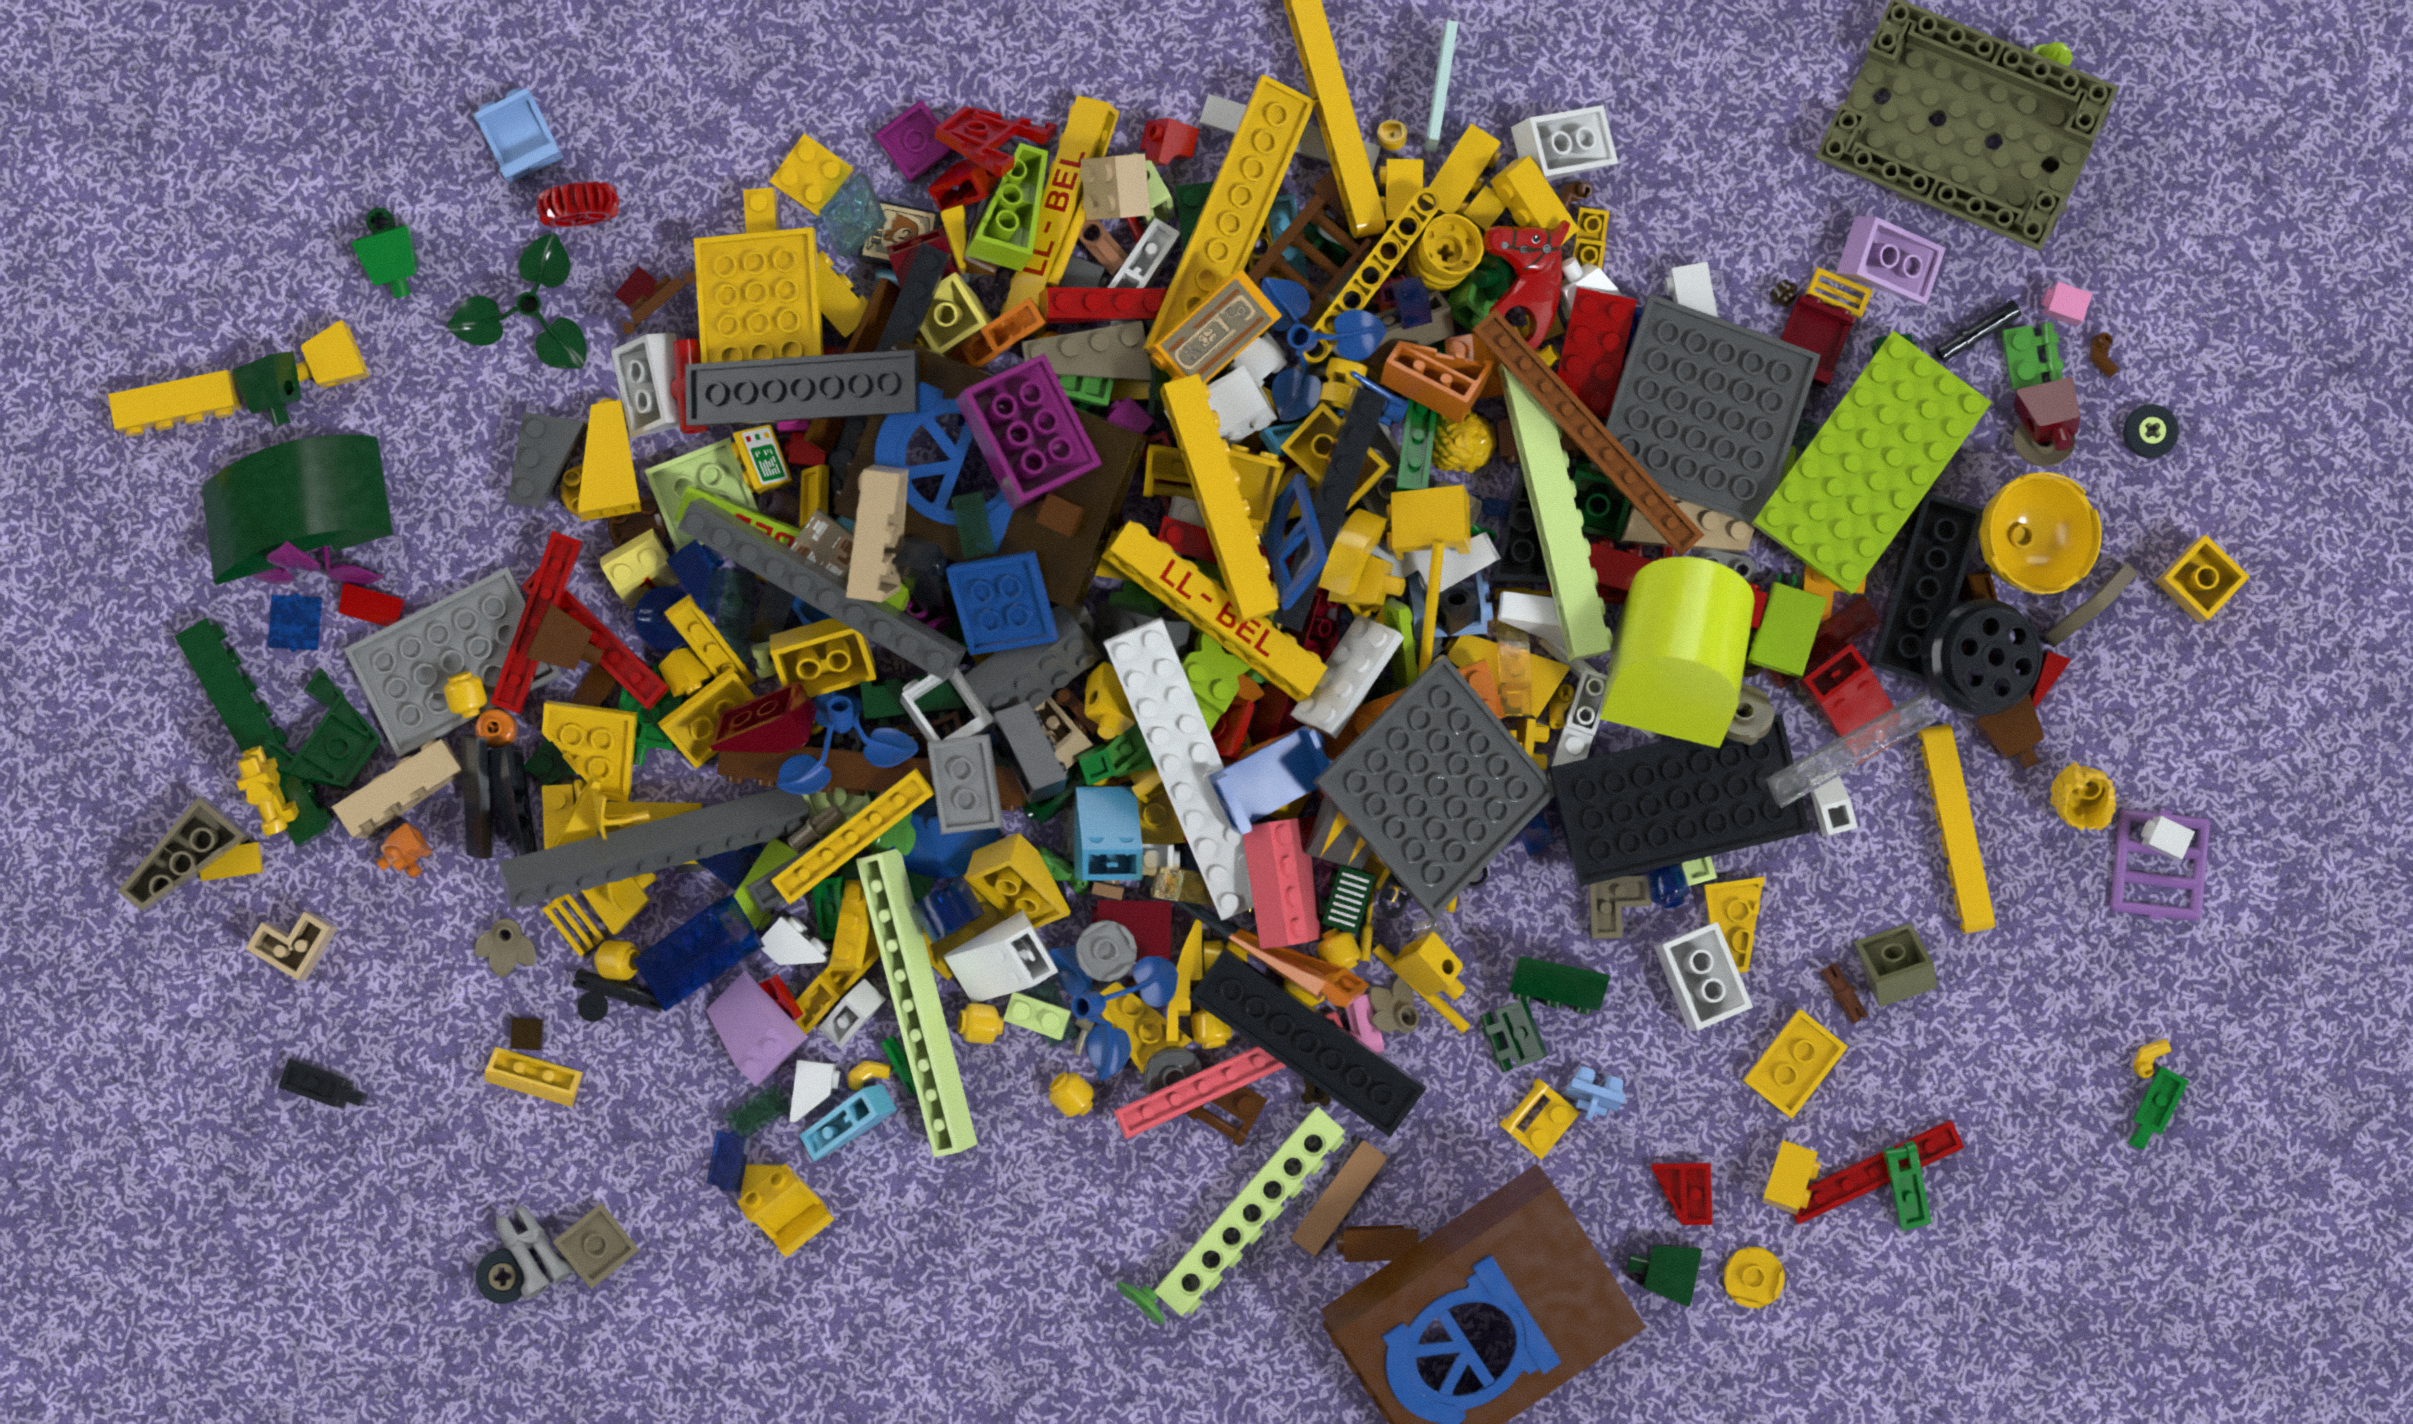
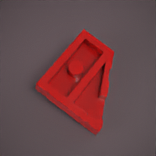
M1711 1162L1651 1163V1169L1661 1184L1681 1225H1713Z

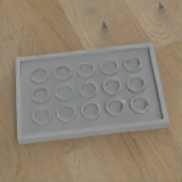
M509 567L344 648L398 758L421 748L432 739L436 738L437 740L478 719L482 713L489 709L500 708L490 704L526 605L523 593ZM540 662L529 693L562 677L563 674L559 666ZM465 671H471L472 675H478L481 678L487 697V703L479 708L480 714L469 718H462L461 714L451 713L443 692V686L448 682L447 678L449 676Z

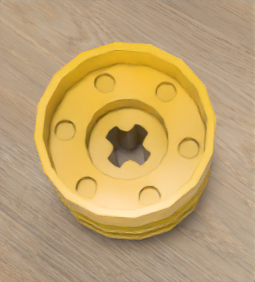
M1458 214L1438 216L1428 224L1410 246L1407 254L1409 269L1414 278L1424 287L1434 291H1447L1454 288L1481 261L1484 252L1483 237L1477 226L1468 218Z

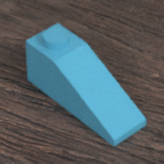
M883 1084L862 1088L799 1136L812 1160L815 1162L878 1125L897 1111Z

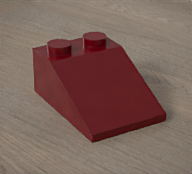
M798 680L721 712L709 747L712 751L783 753L790 749H800L809 740L817 707Z

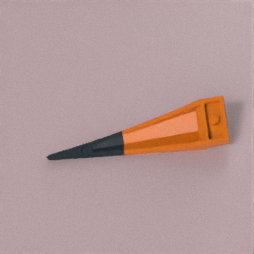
M1146 875L1143 880L1145 884L1317 1001L1325 994L1330 1003L1347 1008L1361 997L1369 986L1367 982L1345 967L1317 959L1288 947L1260 949L1257 934L1226 919L1221 921L1220 916L1195 904L1151 876Z

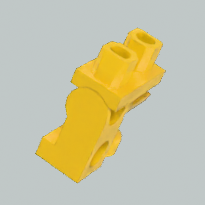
M262 746L248 749L243 752V758L237 762L241 775L236 783L240 791L246 789V801L249 804L256 805L263 821L261 828L264 835H273L285 830L288 827L287 822L295 820L299 810L295 801L289 803L285 801L279 786L280 774L276 770L278 765L275 757L267 759Z

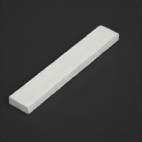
M1208 94L1199 124L1234 135L1247 105ZM1306 124L1294 153L1331 164L1321 129ZM1363 141L1373 174L1381 146Z

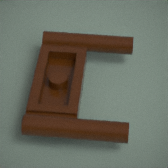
M683 267L679 271L681 279L675 274L671 278L666 274L653 285L656 289L647 297L642 294L630 304L632 310L628 314L632 317V320L627 317H622L619 320V326L623 332L632 334L635 330L634 325H638L682 289L685 283H694L696 280L695 273L688 267Z

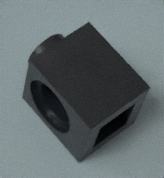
M1460 582L1439 593L1436 625L1448 636H1451L1477 621L1479 598Z

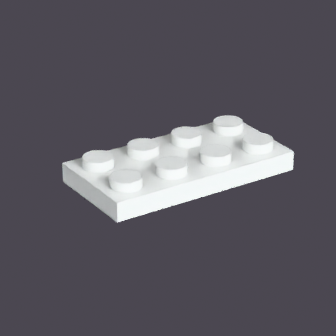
M1358 614L1326 661L1327 669L1311 694L1298 702L1290 715L1297 721L1336 739L1404 637L1398 631Z

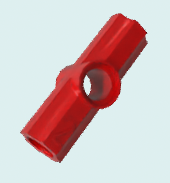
M698 339L676 340L673 342L676 377L670 383V391L673 398L678 401L680 432L682 434L704 433L708 431L707 426H686L685 364L701 363L700 342Z

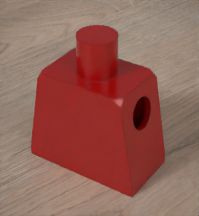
M967 158L953 164L928 187L927 191L941 212L960 205L967 206L985 199L999 180V177ZM954 185L959 187L957 191L952 188Z

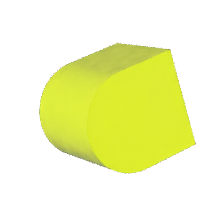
M1695 557L1660 559L1639 570L1632 581L1617 621L1600 719L1720 748L1737 710L1755 601L1754 593L1747 581L1737 572L1722 564Z

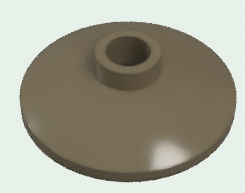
M2021 422L2015 429L2013 443L2016 452L2022 459L2036 466L2049 467L2058 465L2070 457L2075 447V435L2071 436L2073 441L2071 447L2058 451L2055 449L2052 440L2042 443L2035 442ZM2039 444H2045L2048 447H2042Z

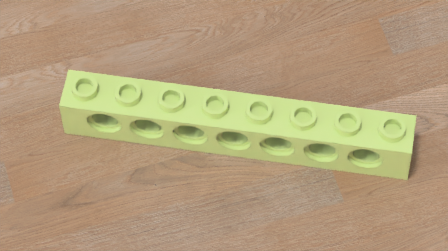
M1316 1106L1154 1289V1292L1181 1317L1186 1311L1191 1315L1202 1303V1300L1199 1298L1206 1289L1212 1291L1221 1282L1223 1277L1220 1273L1227 1265L1233 1268L1244 1254L1240 1250L1245 1244L1249 1242L1253 1245L1263 1234L1264 1231L1260 1227L1268 1219L1273 1222L1284 1210L1281 1206L1282 1202L1288 1196L1293 1199L1305 1185L1301 1181L1308 1173L1314 1176L1325 1162L1321 1158L1327 1151L1330 1150L1334 1153L1345 1141V1138L1342 1137L1345 1130L1322 1109ZM1309 1135H1317L1321 1138L1322 1145L1319 1150L1310 1152L1305 1148L1304 1141ZM1289 1158H1297L1301 1162V1170L1295 1175H1290L1284 1170V1163ZM1276 1181L1281 1185V1192L1277 1197L1270 1198L1264 1194L1263 1188L1267 1182ZM1255 1204L1261 1209V1215L1257 1220L1249 1221L1243 1216V1210L1247 1205ZM1229 1227L1238 1229L1241 1234L1239 1241L1234 1244H1229L1223 1239V1232ZM1210 1250L1216 1251L1220 1256V1262L1214 1267L1206 1266L1202 1261L1205 1252ZM1195 1274L1200 1280L1199 1286L1194 1290L1184 1288L1182 1279L1185 1275Z

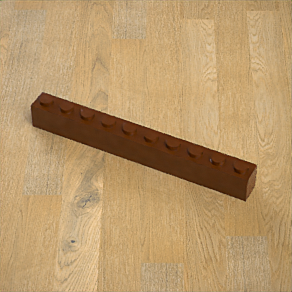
M803 746L800 749H790L783 753L719 751L717 775L726 776L725 782L744 784V778L756 779L755 785L774 787V781L778 780L781 766L789 758L806 754L815 757L819 761L823 748ZM829 749L826 763L823 766L831 771V779L818 792L834 793L835 788H845L846 795L864 796L865 791L877 792L876 798H878L916 768L934 790L930 760L910 757L896 766L882 768L870 764L865 759L863 752ZM995 766L1001 811L1016 812L1017 806L1025 807L1026 796L1012 768Z

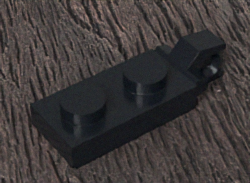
M288 1058L278 1088L332 1107L346 1108L347 1102L357 1106H364L368 1096L367 1093L352 1089L354 1081L348 1080L347 1077L293 1058Z

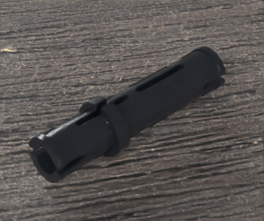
M2010 300L1969 327H1961L1956 331V335L1934 347L1937 356L1943 363H1946L1964 350H1972L1977 342L1996 332L2015 318L2020 317L2021 311L2018 305L2013 300ZM2000 317L1998 321L1986 327L1985 329H1982V327L1992 322L1996 318ZM1972 333L1974 334L1972 337L1956 346V343L1968 337Z
M580 968L575 974L574 979H577V981H573L574 988H580L627 1002L629 1007L634 1008L637 1005L657 1011L658 1013H661L665 1006L663 1001H666V994L641 988V984L634 983L631 985L617 980L605 979L601 975L590 973Z

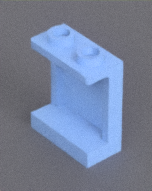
M522 88L513 89L505 95V99L497 103L494 101L485 103L478 108L479 112L473 114L500 165L504 178L509 184L564 158L528 88L523 90Z
M1481 570L1475 573L1474 582L1461 583L1468 590L1473 591L1477 598H1479L1477 621L1451 636L1487 634V621H1493L1492 603H1486V599H1489L1488 581H1483ZM1420 573L1408 576V598L1413 616L1412 628L1414 639L1422 638L1427 596L1418 579ZM1437 625L1435 626L1434 637L1448 636Z

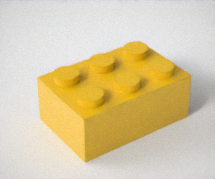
M829 618L770 635V653L782 687L799 680L809 697L812 698L860 684V682L877 679L876 662L867 637L835 618Z

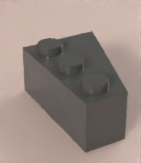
M524 412L508 502L514 506L544 511L568 463L572 460L582 437L586 434L588 425L583 421Z

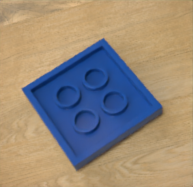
M1035 550L949 564L945 568L970 655L1051 643L1059 638Z

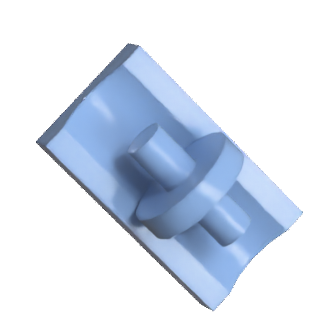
M1581 1066L1575 1077L1568 1084L1565 1095L1578 1099L1576 1107L1586 1110L1585 1120L1591 1121L1594 1113L1605 1117L1607 1109L1618 1112L1626 1096L1622 1094L1623 1080L1614 1076H1607L1603 1087L1593 1084L1596 1072L1593 1069Z

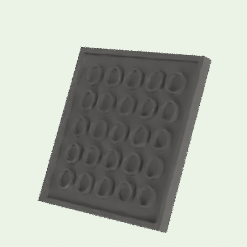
M1649 294L1604 427L1667 495L1751 524L1777 489L1821 354ZM1592 462L1590 468L1600 471V469Z
M1439 655L1313 781L1430 918H1435L1555 796L1550 779L1445 655Z

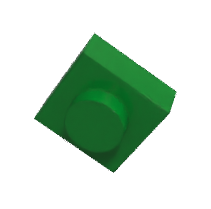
M1104 744L1076 755L1083 781L1087 786L1115 775L1108 749Z

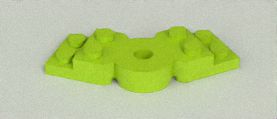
M1202 560L1191 561L1198 567L1200 573L1207 578L1217 580L1223 586V590L1227 592L1218 565ZM1191 623L1190 628L1198 633L1195 642V652L1182 657L1180 663L1210 732L1220 715L1226 712L1240 689L1238 676L1250 670L1251 667L1234 654H1226L1222 649V645Z

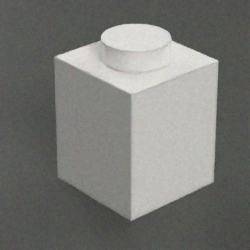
M2163 816L2153 817L2152 820L2149 819L2142 830L2141 836L2144 839L2141 845L2173 860H2181L2195 831Z

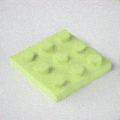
M730 437L644 470L678 556L705 546L704 543L677 529L680 522L674 520L687 486L695 485L759 512L751 489H748L742 475L743 469L739 460L737 461L732 450Z

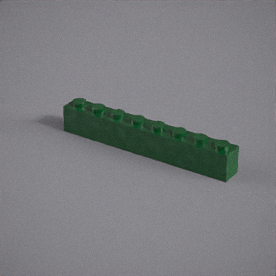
M205 618L175 636L177 642L242 754L248 749L263 746L267 739L290 753L285 744L289 741L286 733L280 726L275 727L270 718L273 715L271 707L264 699L260 701L255 690L258 689V685L249 673L245 675L240 666L243 663V659L234 647L230 649L225 640L228 634L219 621L215 623L214 620ZM280 774L279 786L286 803L295 801L299 810L296 819L287 822L288 827L286 828L295 846L304 847L333 830L334 827L331 821L334 820V817L325 804L320 805L315 796L319 791L314 782Z

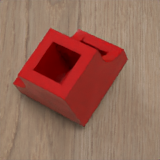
M1171 118L1148 120L1145 124L1139 150L1146 152L1145 160H1151L1155 167L1169 165L1172 158L1177 160L1192 158L1199 129Z

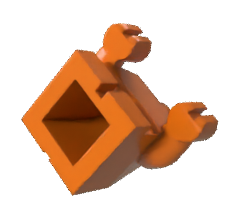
M405 823L393 831L380 847L384 856L376 862L383 871L392 865L395 870L401 872L408 866L409 868L406 870L408 875L415 878L422 873L421 868L416 862L417 858L421 856L427 857L433 852L419 829Z

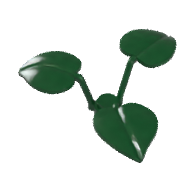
M556 233L538 238L522 253L519 260L520 276L526 281L535 282V285L530 292H524L517 298L516 306L498 315V306L492 299L480 295L473 296L465 300L458 307L453 317L447 323L448 329L460 340L476 346H487L497 342L502 337L503 327L500 321L518 312L526 319L536 317L546 330L538 335L535 344L536 353L543 363L558 369H581L586 361L587 346L580 327L574 321L564 317L556 319L550 327L540 314L542 305L540 298L536 294L540 285L542 284L547 288L558 287L566 281L570 273L568 254Z

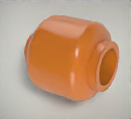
M497 708L489 709L477 719L475 726L476 735L486 737L487 746L491 748L511 745L517 738L518 723L514 716L507 711Z

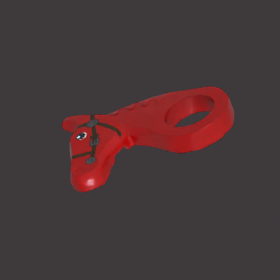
M1562 220L1553 230L1533 226L1490 227L1484 235V248L1486 252L1509 261L1515 269L1514 272L1517 274L1514 283L1489 309L1488 315L1495 308L1503 317L1512 307L1518 306L1523 309L1530 321L1529 332L1524 340L1533 350L1542 343L1551 328L1558 308L1563 274L1560 246L1570 227V223L1566 220Z

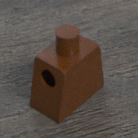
M549 603L525 657L575 671L580 660L597 666L604 650L588 643L593 631Z
M2029 693L2017 705L2007 711L1994 715H1982L1972 721L1973 725L2001 760L2016 755L2023 770L2040 762L2032 745L2042 741L2044 734Z

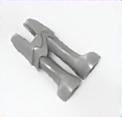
M521 1205L516 1207L514 1211L524 1231L517 1234L505 1215H501L496 1219V1228L505 1248L511 1251L523 1271L525 1282L521 1288V1293L526 1301L541 1294L550 1286L548 1279L539 1269L528 1249H535L545 1266L552 1285L566 1280L575 1273V1270L567 1261L561 1260L547 1242L550 1238L545 1234V1230L537 1223L532 1213L525 1206Z

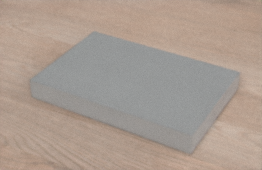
M990 734L929 741L927 747L941 834L1002 827L1003 818Z

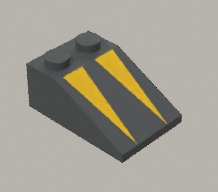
M1324 796L1304 853L1362 870L1372 850Z

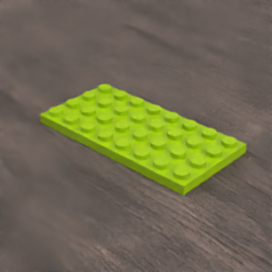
M1893 330L1751 524L1849 596L1853 595L1992 402Z

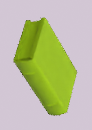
M1772 582L1759 628L1756 631L1753 643H1751L1752 647L1747 661L1801 679L1827 598L1781 583Z

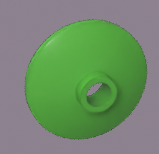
M1118 1281L1116 1287L1125 1298L1134 1302L1155 1323L1159 1325L1165 1323L1164 1317L1155 1303L1158 1295L1151 1288L1144 1285L1139 1289L1134 1285Z

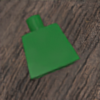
M410 222L356 238L351 242L374 286L389 283L394 299L411 294L406 277L418 272V263Z

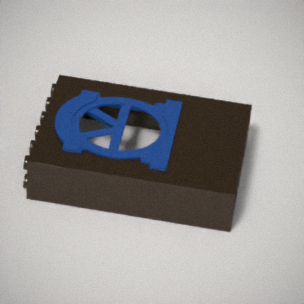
M899 339L897 344H893L890 351L913 349L919 351L920 413L866 416V419L869 420L865 431L861 430L857 436L855 447L858 449L854 460H849L844 471V476L847 478L843 489L839 488L835 494L833 505L836 507L833 513L856 522V512L860 498L858 481L863 469L871 465L909 469L904 541L906 537L939 545L946 559L956 563L1035 550L1048 600L1070 609L1083 608L1102 559L1101 556L1105 551L1149 436L1072 405L1102 463L1099 467L1050 492L1086 508L1074 537H1068L1036 522L1038 515L1034 511L1040 498L1012 511L1001 489L992 500L979 508L968 511L946 510L973 434L965 421L955 446L936 422L935 418L943 414H962L955 399L963 390L995 375L914 342ZM923 425L950 460L908 467L906 465V450L914 432ZM945 474L934 503H930L922 497L912 484V479Z

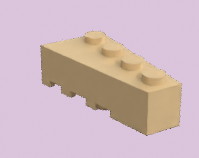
M871 465L863 469L859 476L858 488L860 498L856 512L857 520L846 598L883 602L900 591L901 574L894 561L904 543L909 469Z
M1669 496L1704 534L1690 549L1717 550L1731 553L1748 551L1755 530L1754 525ZM1630 503L1620 540H1617V543L1671 547Z
M435 738L428 741L420 748L421 752L413 757L407 756L395 764L394 769L378 775L368 785L351 793L344 800L332 806L352 838L367 839L463 774L462 763L446 740L440 739L437 741Z

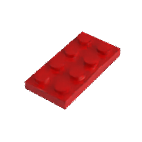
M1577 286L1556 375L1593 415L1607 418L1615 395L1637 299Z

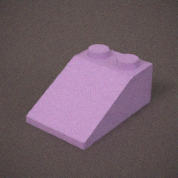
M1855 216L1836 274L1857 283L1927 305L1946 248L1878 217Z
M746 971L706 1010L735 1066L755 1087L774 1073L808 1038Z

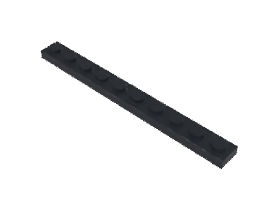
M921 242L875 352L890 351L893 344H897L899 339L915 343L950 261L951 254ZM866 416L846 418L826 465L829 466L828 515L835 521H837L840 515L833 513L836 507L833 505V500L839 488L843 489L847 478L844 476V471L849 460H854L858 449L855 447L857 436L861 430L865 431L869 420L866 419Z

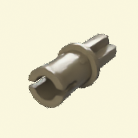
M833 804L815 818H808L806 824L800 830L788 837L789 845L794 851L796 850L797 853H801L818 838H824L825 832L843 818L842 810L838 805Z

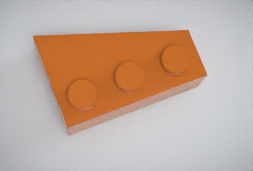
M1399 341L1385 361L1380 383L1461 424L1488 383L1494 361L1487 359L1484 360V363L1465 359L1466 355L1456 353L1455 356L1437 353L1436 348Z

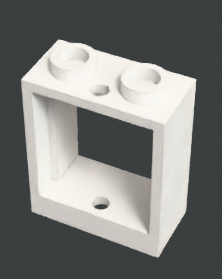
M957 668L954 675L948 679L976 718L945 739L982 735L991 729L993 721L991 714L978 700ZM928 672L929 676L919 682L918 679H915L903 687L902 690L904 692L901 694L900 703L929 742L940 740V738L914 701L944 681Z

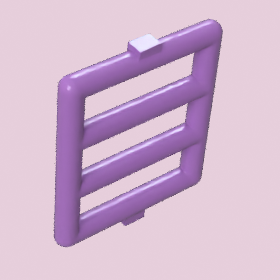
M2130 809L2121 810L2118 819L2110 900L2111 910L2114 912L2147 915L2148 919L2162 920V917L2191 921L2199 920L2202 913L2210 821L2206 818L2172 814L2173 811L2158 810V813ZM2163 816L2186 828L2197 829L2195 847H2188L2183 857L2184 859L2194 860L2192 878L2126 870L2128 852L2164 856L2141 845L2142 841L2129 840L2131 822L2146 823L2149 819L2152 820L2153 817ZM2125 882L2191 890L2189 908L2124 901Z

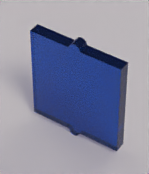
M295 593L294 596L272 595L268 648L290 649L291 652H296V650L319 651L322 598L302 597L298 593Z
M717 1130L706 1183L718 1186L719 1190L727 1191L728 1189L741 1192L751 1139L739 1136L738 1132L735 1131L728 1133Z

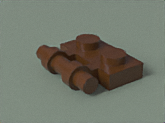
M1060 688L1055 694V700L1062 708H1070L1075 714L1072 721L1084 735L1089 731L1094 736L1098 731L1099 724L1086 717L1084 714L1085 706L1070 689Z

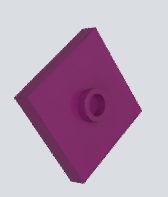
M922 99L874 134V138L910 184L955 152V150L934 138L935 129L940 122Z

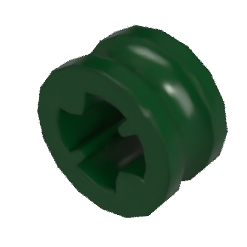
M374 208L367 214L366 226L372 233L395 227V219L388 210ZM378 215H383L388 224L387 226L383 224L384 228L379 230L373 224L375 218L379 219Z

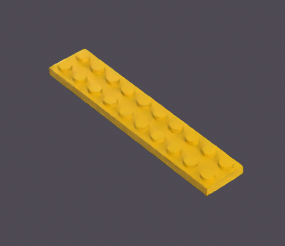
M1264 74L1259 76L1142 350L1150 353L1147 349L1224 277L1240 269L1244 271L1316 103L1315 100Z

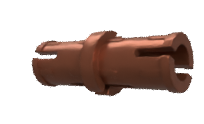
M1837 962L1820 971V974L1823 975L1834 993L1833 999L1835 1002L1839 1001L1852 1024L1860 1021L1862 1017L1865 1018L1869 1015L1854 992L1856 988L1853 984L1850 985Z

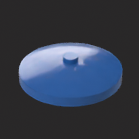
M929 797L925 803L920 804L912 811L910 823L916 831V841L912 851L907 856L902 854L905 868L911 872L937 879L963 875L967 873L973 851L996 842L1000 827L941 834L936 798Z

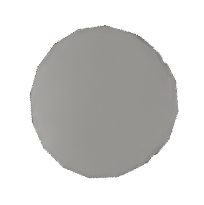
M1102 920L1091 924L1081 933L1077 941L1076 957L1079 966L1088 976L1098 981L1111 982L1122 978L1132 969L1136 960L1137 946L1133 935L1125 926L1115 921Z

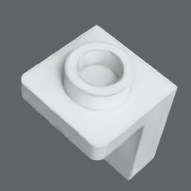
M1142 844L1143 875L1173 876L1174 869L1180 870V851H1174V844Z

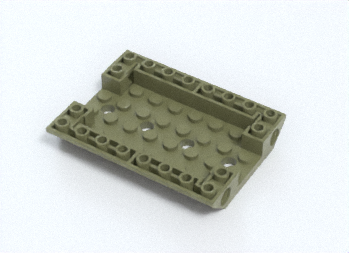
M1890 0L1869 43L1867 58L1845 104L1840 103L1815 155V159L2041 252L2052 235L2101 133L2119 87L1904 0ZM1878 91H1886L1890 94L1891 98L1885 104H1878L1874 101L1873 96ZM1935 113H1940L1946 117V122L1940 127H1935L1929 123V118ZM1990 136H1997L2002 140V145L1998 149L1991 150L1986 147L1984 142ZM2047 159H2053L2057 161L2059 168L2053 173H2047L2041 167L2042 162Z

